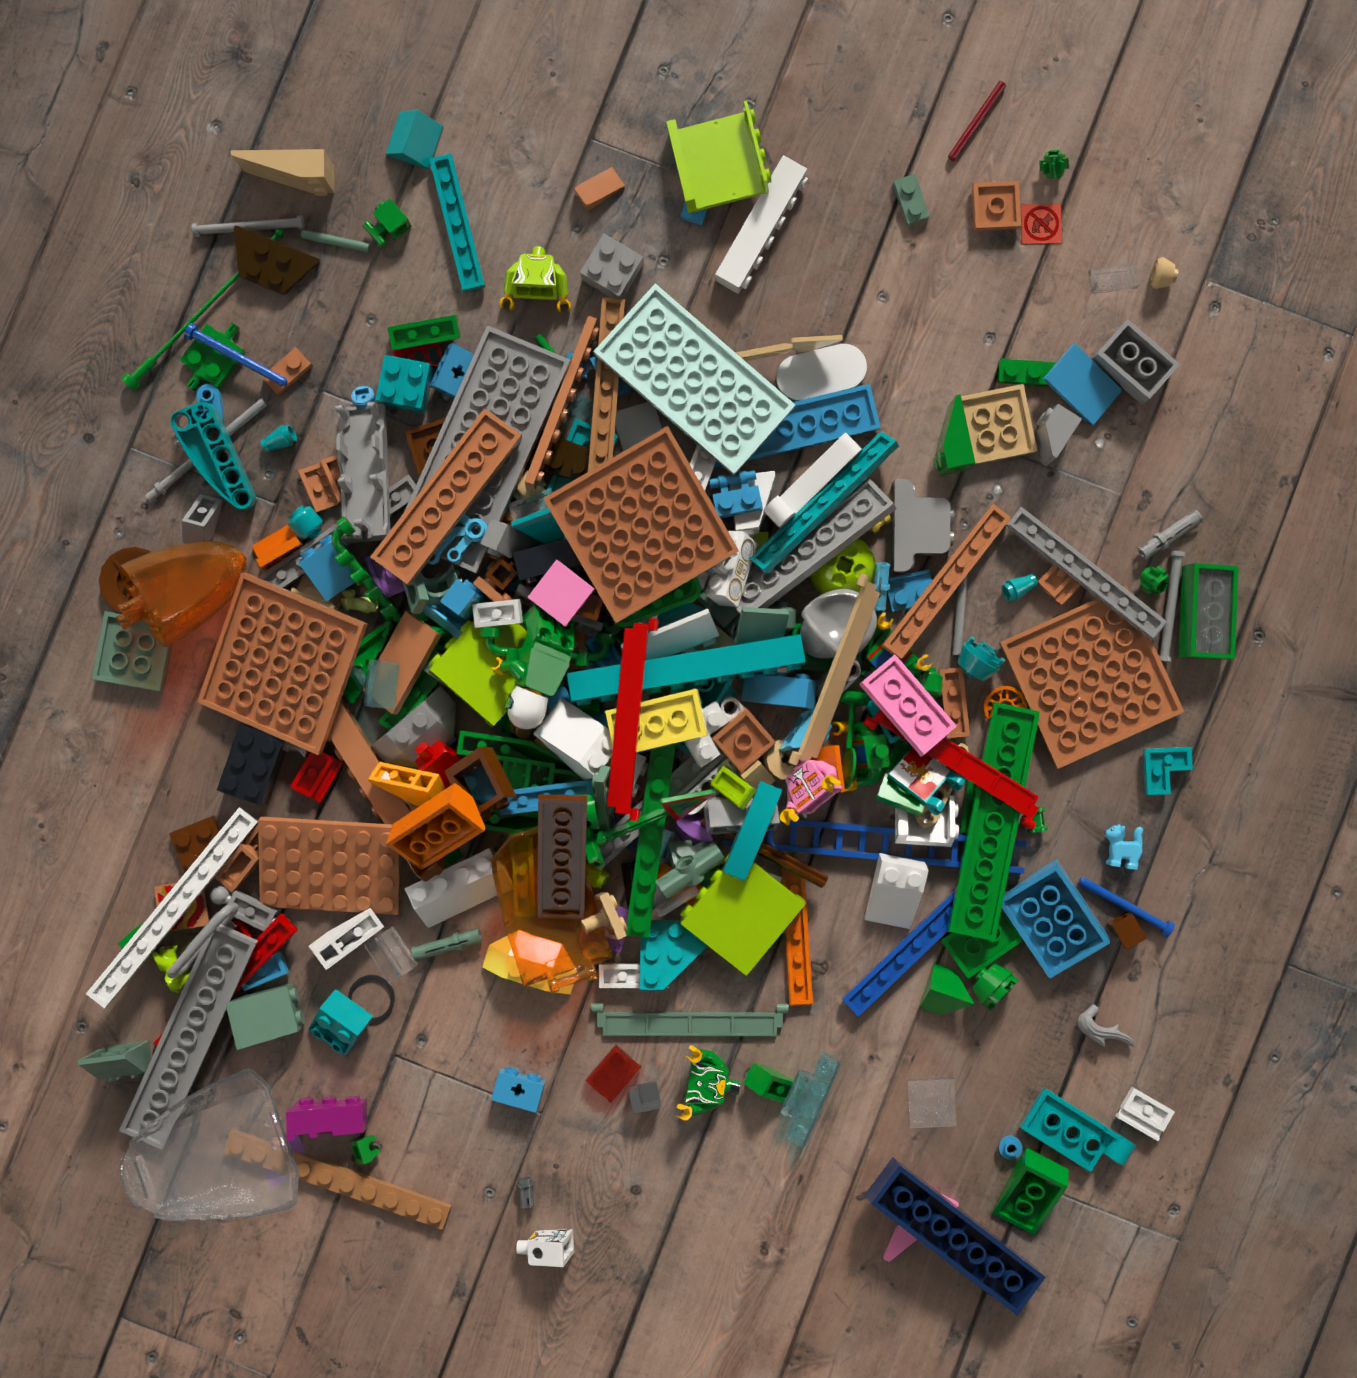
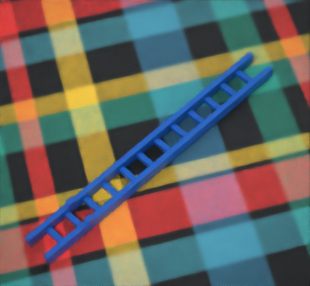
M798 819L796 822L790 820L789 845L772 843L773 831H767L766 843L780 851L878 860L879 853L865 852L866 832L883 833L881 853L891 855L888 854L889 834H895V828ZM797 825L814 827L812 847L796 846ZM820 827L837 829L835 849L818 848ZM843 830L860 831L858 851L842 850ZM959 834L958 839L954 840L951 846L950 860L934 859L935 846L929 845L927 858L912 857V844H905L904 856H892L922 861L928 865L960 868L961 861H957L959 841H965L966 835ZM723 839V845H733L734 841ZM1015 840L1014 846L1026 847L1027 845L1025 840ZM1010 866L1009 872L1024 874V867Z

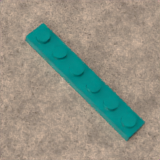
M452 153L429 158L462 291L465 293L485 288Z

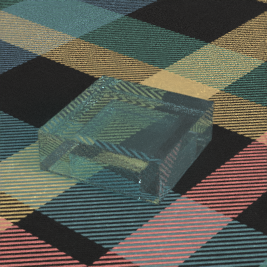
M582 392L567 407V410L576 419L586 423L593 415V402Z

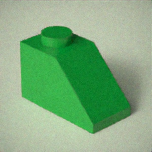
M755 1062L748 1071L744 1081L746 1086L761 1097L788 1105L800 1085L798 1082L770 1067Z

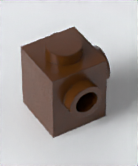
M499 558L497 561L493 560L487 567L486 571L488 572L485 574L505 593L519 577L516 571V564L510 559H507L505 562L502 558Z

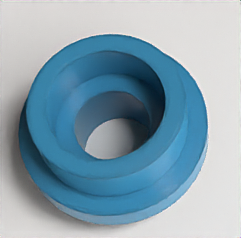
M1009 1135L1000 1140L998 1149L1005 1159L1014 1160L1021 1155L1022 1144L1018 1138ZM1009 1145L1015 1146L1012 1152L1007 1151Z

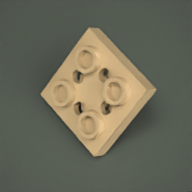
M600 892L593 895L592 897L599 913L581 920L585 933L588 934L605 926L610 939L619 940L626 937L625 930H627V925L622 916L618 917L615 910L618 908L614 896H609L608 892Z

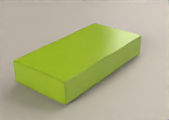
M722 766L710 784L743 810L757 791L725 766Z

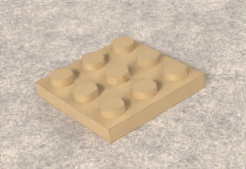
M1024 384L961 396L975 458L974 465L1037 452Z

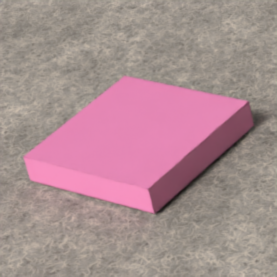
M556 559L528 598L566 627L595 589Z

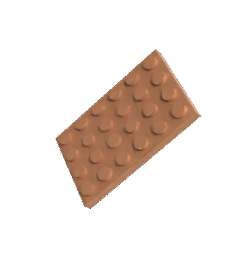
M260 817L258 820L260 903L276 908L358 913L371 908L375 914L399 915L401 855L386 845L392 825Z

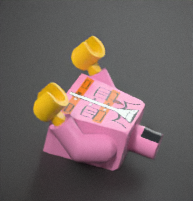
M799 760L797 765L791 764L795 771L786 777V784L788 786L786 809L780 814V820L789 826L790 820L798 821L797 812L811 814L843 789L840 785V780L837 779V771L834 766L824 761Z

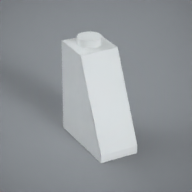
M775 471L756 473L757 480L748 481L749 487L758 485L763 509L767 506L772 492ZM740 483L729 485V491L741 489ZM760 510L733 516L735 531L745 532L750 537L755 536V534L759 533L765 514L764 511Z

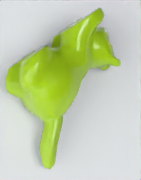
M162 946L159 948V954L155 951L151 954L160 971L166 973L164 979L172 992L179 993L183 990L192 969L189 968L177 978H169L167 973L177 960L176 951L178 946Z

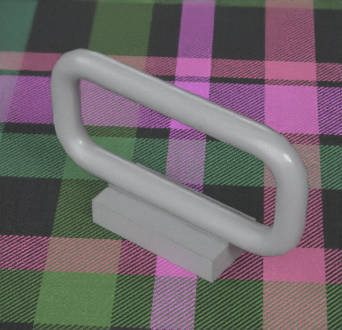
M237 903L226 905L212 917L170 967L167 973L169 978H177L190 968L196 961L205 941L220 924L233 930L237 927L231 921L239 910Z

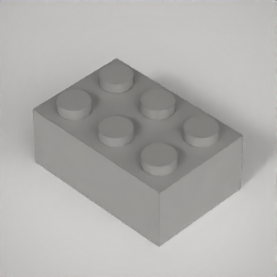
M1129 319L1119 326L1091 358L1112 380L1141 405L1158 391L1180 365Z

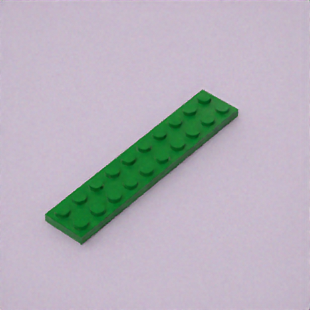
M997 702L992 704L981 760L1023 787H1026L1040 711ZM977 785L947 931L995 941L1020 812Z

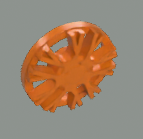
M1000 686L990 691L983 705V712L988 722L990 719L988 711L992 709V707L988 706V702H997L1027 709V703L1023 694L1010 686ZM1001 690H1004L1005 692V698L1003 699ZM1010 691L1016 693L1012 700L1008 698ZM994 693L998 695V701H994L991 698ZM1021 699V703L1014 704V701Z

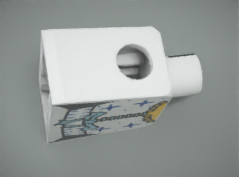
M573 1229L535 1231L528 1240H518L517 1255H528L529 1265L564 1267L574 1254Z

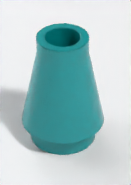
M289 424L285 426L280 425L266 438L262 439L260 443L264 451L268 453L272 450L293 446V442L297 441V436Z
M1033 574L1006 580L1005 584L1001 587L1002 593L1009 602L1012 600L1017 601L1030 590L1037 587L1038 581Z

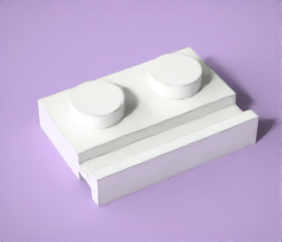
M1131 1086L1120 1106L1119 1112L1115 1116L1159 1141L1161 1133L1164 1132L1175 1112Z

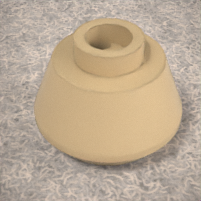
M1165 257L1157 259L1152 268L1150 285L1154 289L1169 287L1171 283H1175L1178 276V269H1175V264Z

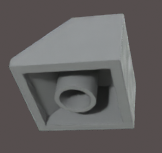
M1057 404L1053 409L1049 407L1046 412H1043L1036 423L1039 427L1035 434L1041 461L1045 466L1058 457L1082 419L1060 404Z

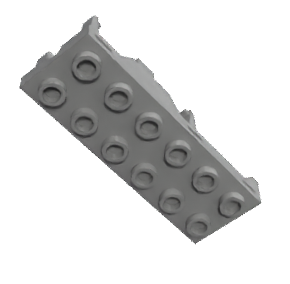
M375 402L367 403L365 409H360L357 406H335L339 413V431L336 438L337 462L341 474L338 484L341 487L342 517L345 516L356 530L349 537L343 534L341 540L345 544L384 540L390 532L386 406L384 404H376Z

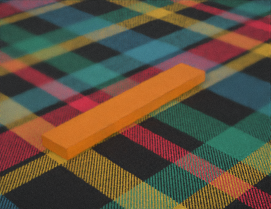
M781 867L782 885L796 895L797 893L806 903L785 929L789 1005H813L805 879Z

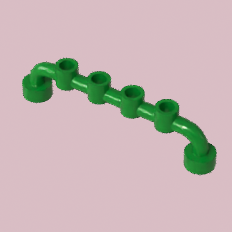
M343 516L337 521L338 527L334 530L331 537L332 545L338 553L334 556L342 567L348 565L353 571L350 574L351 578L357 585L363 583L368 590L365 591V594L372 603L378 601L382 605L379 611L385 619L390 620L392 618L399 624L402 615L342 544L341 537L343 534L349 537L356 531L349 520ZM423 612L421 614H414L424 623L429 621V618Z
M480 628V637H485V644L489 652L495 656L505 657V661L519 659L521 648H503L495 644L494 638H499L500 628ZM597 634L596 643L601 644L599 651H572L570 660L575 661L576 666H589V661H600L608 654L610 644H615V635Z

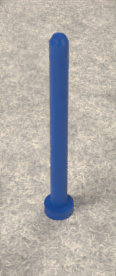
M191 323L186 328L184 337L188 340L196 339L280 386L287 385L288 381L285 377L198 331V326Z

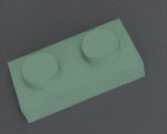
M916 174L894 180L893 187L906 226L928 220L930 216Z

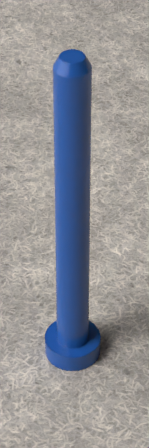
M1085 877L1079 879L1078 883L1080 886L1161 930L1162 936L1167 938L1172 933L1175 924L1171 921L1165 923Z

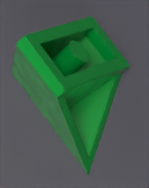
M933 963L919 1008L943 1015L975 1005L957 972Z

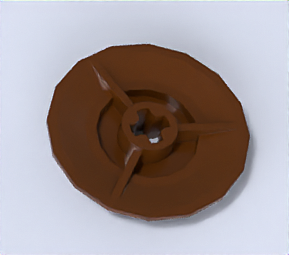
M138 547L120 549L110 555L101 568L99 576L100 593L107 605L119 613L131 616L145 614L157 607L165 596L168 586L166 568L160 558L149 550ZM139 579V584H131V580Z

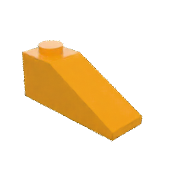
M383 762L377 764L368 778L370 783L416 806H421L445 790L439 774Z

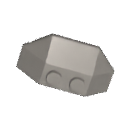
M439 686L376 741L371 748L385 763L417 767L415 760L419 755L416 753V748L420 743L426 742L429 746H432L436 741L441 740L446 744L454 737L456 702L442 686Z

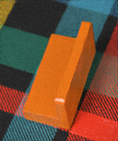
M286 525L254 544L252 548L258 557L256 561L260 568L267 570L303 547L304 543Z

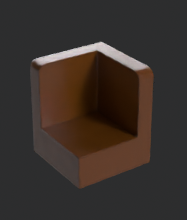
M1125 912L1107 922L1109 929L1117 934L1125 949H1130L1147 939L1134 915L1129 912Z

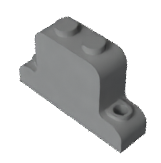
M894 479L892 482V502L897 509L892 512L891 574H903L910 568H914L915 556H940L947 552L950 546H953L954 532H950V523L954 522V509H950V503L945 498L915 497V486L909 480Z

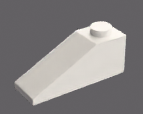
M369 908L328 931L310 944L309 948L327 970L384 926L372 909Z

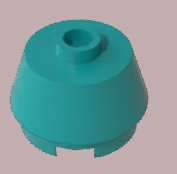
M970 636L967 642H963L957 662L964 669L963 672L973 679L976 677L986 681L1002 670L1001 666L1005 659L1002 657L998 659L995 656L998 652L983 641L978 644L974 642L975 637Z

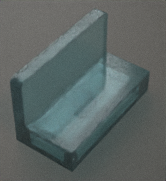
M380 660L368 661L364 707L395 708L399 663Z

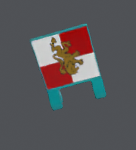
M913 747L888 774V777L924 803L929 811L936 816L942 812L945 803L938 798L932 797L945 781L955 791H959L966 781L962 775L952 772L930 755L925 753L923 756H920Z

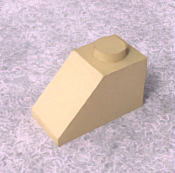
M759 760L755 761L740 774L741 778L755 789L760 781L769 785L775 782V779Z

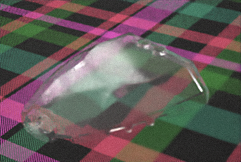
M251 1067L209 1084L167 1109L132 1138L126 1155L121 1159V1180L128 1198L138 1209L144 1208L153 1213V1218L183 1222L187 1220L206 1222L215 1219L228 1221L232 1218L243 1217V1219L267 1215L290 1209L297 1204L299 1171L292 1150L287 1141L269 1083Z

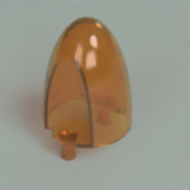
M200 541L167 547L128 561L119 566V571L132 599L118 605L120 612H123V614L117 616L116 619L118 623H121L120 626L123 630L141 620L146 622L158 641L164 647H168L206 623L230 601L238 585L240 574L247 571L246 557L234 545L217 541Z

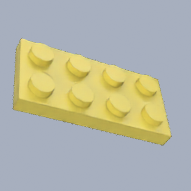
M698 689L641 702L637 753L708 736ZM617 708L605 711L612 745Z

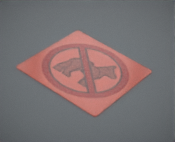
M1060 203L1021 204L1023 244L1062 243Z

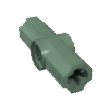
M713 842L695 855H686L680 858L675 865L676 868L656 880L655 883L663 896L668 899L686 886L692 887L699 884L704 879L706 872L725 860L724 856Z

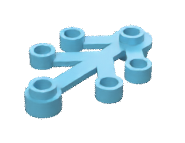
M464 514L459 520L464 526L453 528L436 550L435 559L433 561L429 560L428 563H438L440 554L455 537L464 536L455 548H451L447 552V558L451 562H460L463 558L462 553L472 542L482 541L488 528L487 524L481 519H470ZM480 527V533L475 535L473 533L474 528ZM457 551L458 557L456 559H452V553Z

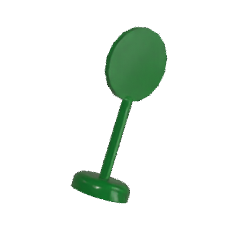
M844 691L839 700L841 704L850 706L846 751L841 763L845 789L851 786L856 769V751L852 748L856 706H866L870 701L868 694L854 691Z

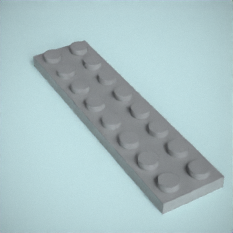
M867 478L768 574H765L755 565L750 568L739 605L735 607L736 610L741 614L742 607L768 608L897 509L896 506L870 478Z

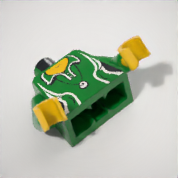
M693 1045L689 1046V1049L694 1051L693 1055L685 1056L691 1061L685 1096V1104L688 1105L678 1104L676 1107L683 1110V1113L676 1117L685 1121L690 1119L691 1116L706 1113L717 1108L719 1104H723L725 1093L739 1095L741 1081L728 1079L729 1069L714 1051L697 1049Z

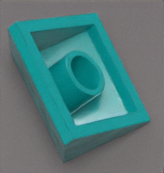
M419 110L400 111L385 155L429 170L431 166L429 158L434 157L444 127Z

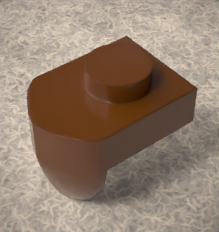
M445 856L422 871L408 860L407 863L418 878L427 882L443 872Z

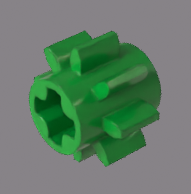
M1061 150L1047 151L1044 159L1039 160L1040 171H1043V175L1046 174V178H1060L1063 176L1065 169H1069V157H1065Z
M1153 566L1146 568L1140 575V585L1143 586L1142 590L1149 595L1153 592L1155 594L1164 592L1169 585V576L1166 575L1167 571L1160 566L1156 569Z

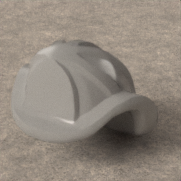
M850 589L832 590L820 595L803 609L801 616L804 622L801 626L800 634L803 650L806 653L817 658L835 657L858 597V592ZM875 610L872 613L858 653L869 643L876 630L877 616Z

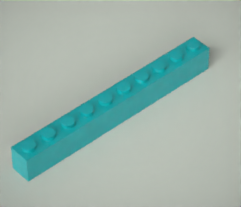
M801 634L646 660L643 691H647L649 695L661 693V688L670 687L671 691L684 689L685 684L691 683L694 684V687L708 685L707 681L717 679V683L731 681L732 676L740 675V679L754 677V673L757 672L771 675L778 673L777 669L787 668V671L801 669L800 665H804L806 662ZM621 664L567 673L572 703H577V706L590 705L591 700L600 699L601 702L615 700L614 696H618Z

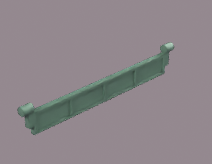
M592 1003L591 1013H597V1027H603V1036H777V1028H783V1013H789V1005L777 1004V1012H603V1003Z

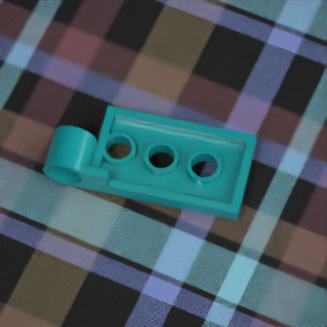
M1045 1087L1042 1088L1019 1126L1090 1172L1102 1153L1125 1166L1136 1148V1145ZM1051 1114H1056L1058 1122L1053 1126L1047 1125V1117ZM1070 1127H1077L1078 1134L1074 1138H1068L1066 1135ZM1091 1139H1095L1098 1142L1097 1148L1093 1151H1089L1086 1148L1087 1142Z

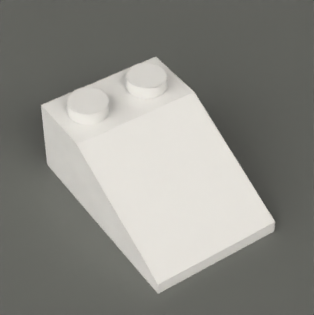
M563 698L559 700L533 733L583 780L592 779L594 774H598L601 765L605 766L612 757L613 745L609 729Z
M879 853L864 919L910 929L924 892L928 875L926 863Z

